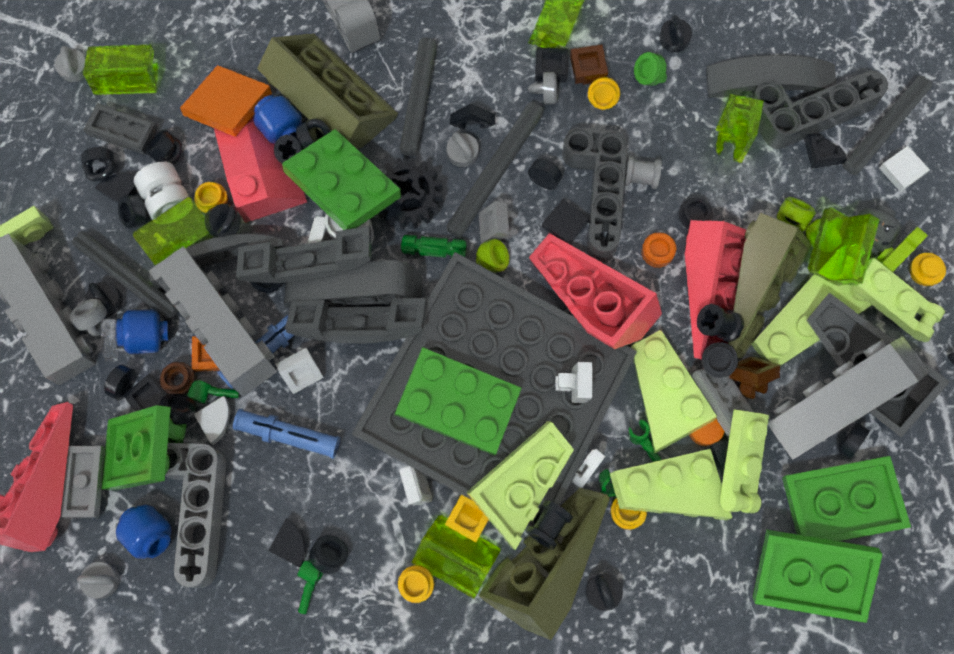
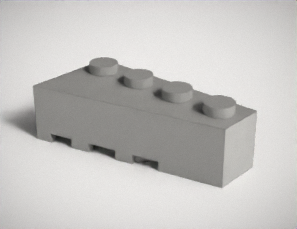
M8 233L0 237V298L7 305H10V308L5 310V313L20 332L27 333L26 336L22 337V341L44 377L61 385L96 365L90 354L94 352L93 346L84 334H79L76 327L70 321L72 309L64 306L61 300L64 297V293L54 279L50 280L46 272L50 270V267L42 254L39 252L34 254Z
M184 246L149 270L154 280L166 291L165 295L172 305L184 317L185 323L203 345L206 344L204 349L227 381L242 397L277 372L270 362L275 357L263 340L258 343L255 342L252 336L257 331L245 316L241 319L237 317L235 313L240 308L228 293L222 296L219 292L224 287L212 270L206 274Z
M903 336L886 345L883 339L863 352L867 359L856 366L851 360L832 372L836 379L825 386L821 380L802 392L806 397L804 400L796 405L792 400H789L773 411L777 417L770 421L768 426L792 460L917 383L930 372Z

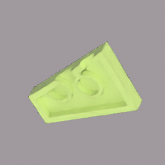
M661 330L631 346L632 349L637 351L633 363L643 398L647 423L650 427L654 453L716 420L715 412Z
M550 421L541 426L466 492L511 548L515 550L521 542V536L530 520L533 521L539 511L538 506L548 489L554 485L574 450Z
M711 449L610 473L620 509L653 513H676L690 517L704 516L719 520L732 519L731 512L723 510L720 505L722 483Z

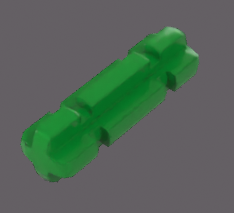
M404 235L401 241V252L403 254L415 255L416 252H419L420 256L446 258L447 255H451L452 258L454 252L463 257L466 256L467 244L465 240L453 239L452 242H449L448 238L422 236L421 239H417L416 235Z

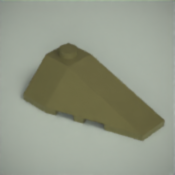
M761 212L757 220H753L749 224L745 233L746 241L743 248L733 310L742 316L744 328L738 339L728 342V345L734 348L738 358L741 360L763 328L765 318L762 315L766 310L775 309L780 301L779 294L784 281L792 283L812 246L798 227Z
M579 488L561 505L562 508L573 516L571 523H566L555 540L557 543L555 549H548L529 536L523 541L526 547L514 559L510 560L507 557L498 565L478 596L523 629L552 640L572 607L610 499L607 494Z

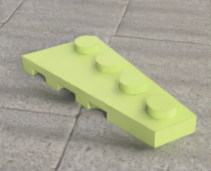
M843 243L754 340L752 346L763 360L782 366L820 341L807 322V319L829 293L858 314L873 306L850 288L861 265Z

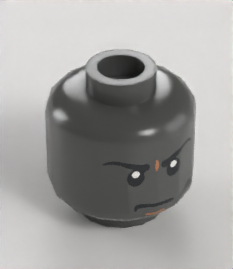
M877 205L876 208L862 209L849 231V238L853 242L852 247L856 251L870 257H877L885 249L891 248L902 229L901 223L895 218L896 212L884 205Z

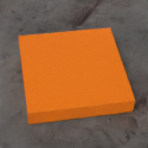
M217 65L180 109L183 116L236 137L255 114L254 108L257 103L264 97L271 95L272 92L270 85Z

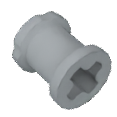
M628 155L625 166L624 185L629 186L630 183L651 185V189H657L660 181L662 161L660 159H656L654 162L634 160L633 156Z

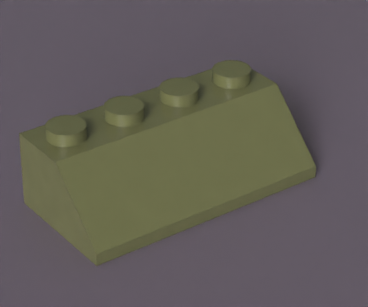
M315 34L271 38L257 69L267 78L270 85L277 88L309 120L317 118L324 121L331 131L336 129L356 149L363 148L398 116V113Z

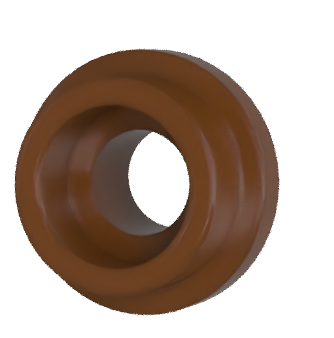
M184 362L170 363L163 369L160 375L161 387L168 394L185 395L188 393L192 383L195 382L194 371ZM179 374H183V382L175 385L174 378Z

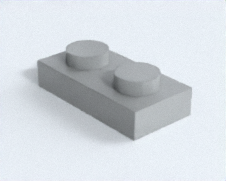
M68 446L60 518H99L105 447Z

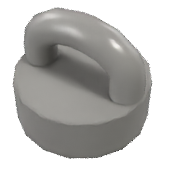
M62 46L60 54L55 60V69L65 81L78 82L87 76L90 64L85 55L79 50Z
M543 72V83L531 84L528 87L530 93L543 94L544 105L557 103V73Z
M454 132L452 138L447 143L449 161L458 167L471 166L479 156L477 140L467 133Z
M99 299L86 300L72 310L70 321L76 329L87 330L92 336H99L103 332V319L107 314V309Z
M99 561L86 566L81 575L78 576L77 582L86 596L102 599L109 597L116 591L120 577L115 566Z

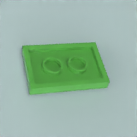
M336 129L282 163L283 172L343 230L358 228L401 198L400 188Z
M422 347L395 415L495 456L522 388Z
M156 405L108 420L101 489L120 490L165 481V475L170 463L169 456L167 455L168 438L172 432L171 407Z
M891 456L782 477L797 535L843 541L911 528Z
M766 529L752 598L754 603L758 605L867 623L883 554L876 547Z

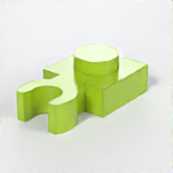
M917 226L895 249L892 247L885 249L876 260L893 272L928 235Z

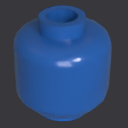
M268 95L257 103L254 108L255 115L253 121L257 129L270 143L275 144L284 135H292L297 138L296 129L298 125L302 124V116L284 96Z
M154 309L128 310L124 312L122 319H117L118 346H123L128 354L157 353L161 348V341H168L167 321H160V315Z
M145 504L132 507L121 515L116 528V538L133 557L138 559L157 557L166 550L170 543L171 525L153 506Z

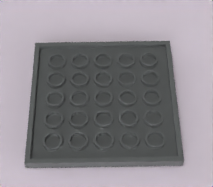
M454 252L427 300L423 331L406 337L353 430L352 436L472 500L466 493L547 421L552 422L574 450L554 485L548 489L538 506L539 511L533 521L530 520L525 529L526 531L529 526L533 527L544 510L542 505L545 500L560 505L637 351L628 346L614 350L588 334L575 317ZM422 347L522 388L495 456L395 415ZM577 362H592V399L587 403H572V391H555V377L559 373H572V367Z

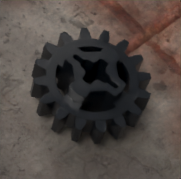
M412 157L408 164H403L401 158H398L397 166L394 168L388 163L385 164L387 173L384 175L400 188L401 198L379 212L378 216L381 218L387 215L386 220L390 226L395 221H399L400 229L403 230L409 222L412 223L414 229L418 228V220L422 219L425 223H430L429 213L438 214L439 207L436 203H443V193L440 192L443 190L442 181L436 180L438 178L437 171L433 169L427 172L428 166L425 161L416 166L415 160ZM424 182L429 188V196L422 190Z

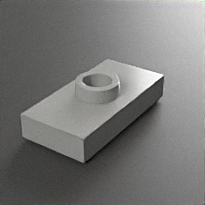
M704 368L695 371L691 375L715 412L716 419L727 436L730 435L734 409L753 412L735 382L729 376L723 378L713 377Z

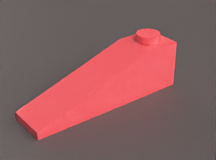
M254 117L248 121L236 137L214 128L231 195L237 211L245 223L307 203L304 191L283 172L282 163L276 159L274 154L275 144L270 143L257 129L253 121Z
M691 220L686 237L685 263L694 358L701 360L703 352L711 344L718 342L728 344L727 341L718 338L717 335H703L697 327V317L700 310L709 304L718 305L724 311L734 310L743 248L746 241V229L725 221Z
M550 233L529 256L530 261L585 331L614 350L641 340L662 315L655 292Z
M64 402L51 407L29 443V449L32 450L31 455L24 458L19 465L16 464L10 474L14 477V483L5 496L0 494V545L27 552L45 551L55 540L58 533L56 525L61 516L73 404Z

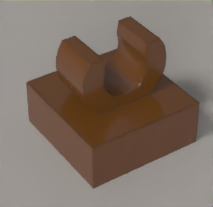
M602 44L570 49V60L575 84L582 83V85H588L597 78L608 77Z
M750 356L738 361L735 371L729 375V378L741 382L740 392L743 396L754 399L755 391L762 394L767 393L768 383L780 378V364Z

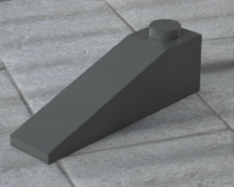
M831 293L824 298L807 319V322L838 367H841L850 360L856 366L867 359L863 352L882 339L886 345L894 341ZM926 363L924 364L930 371L926 376L870 411L874 417L900 437H903L950 382Z

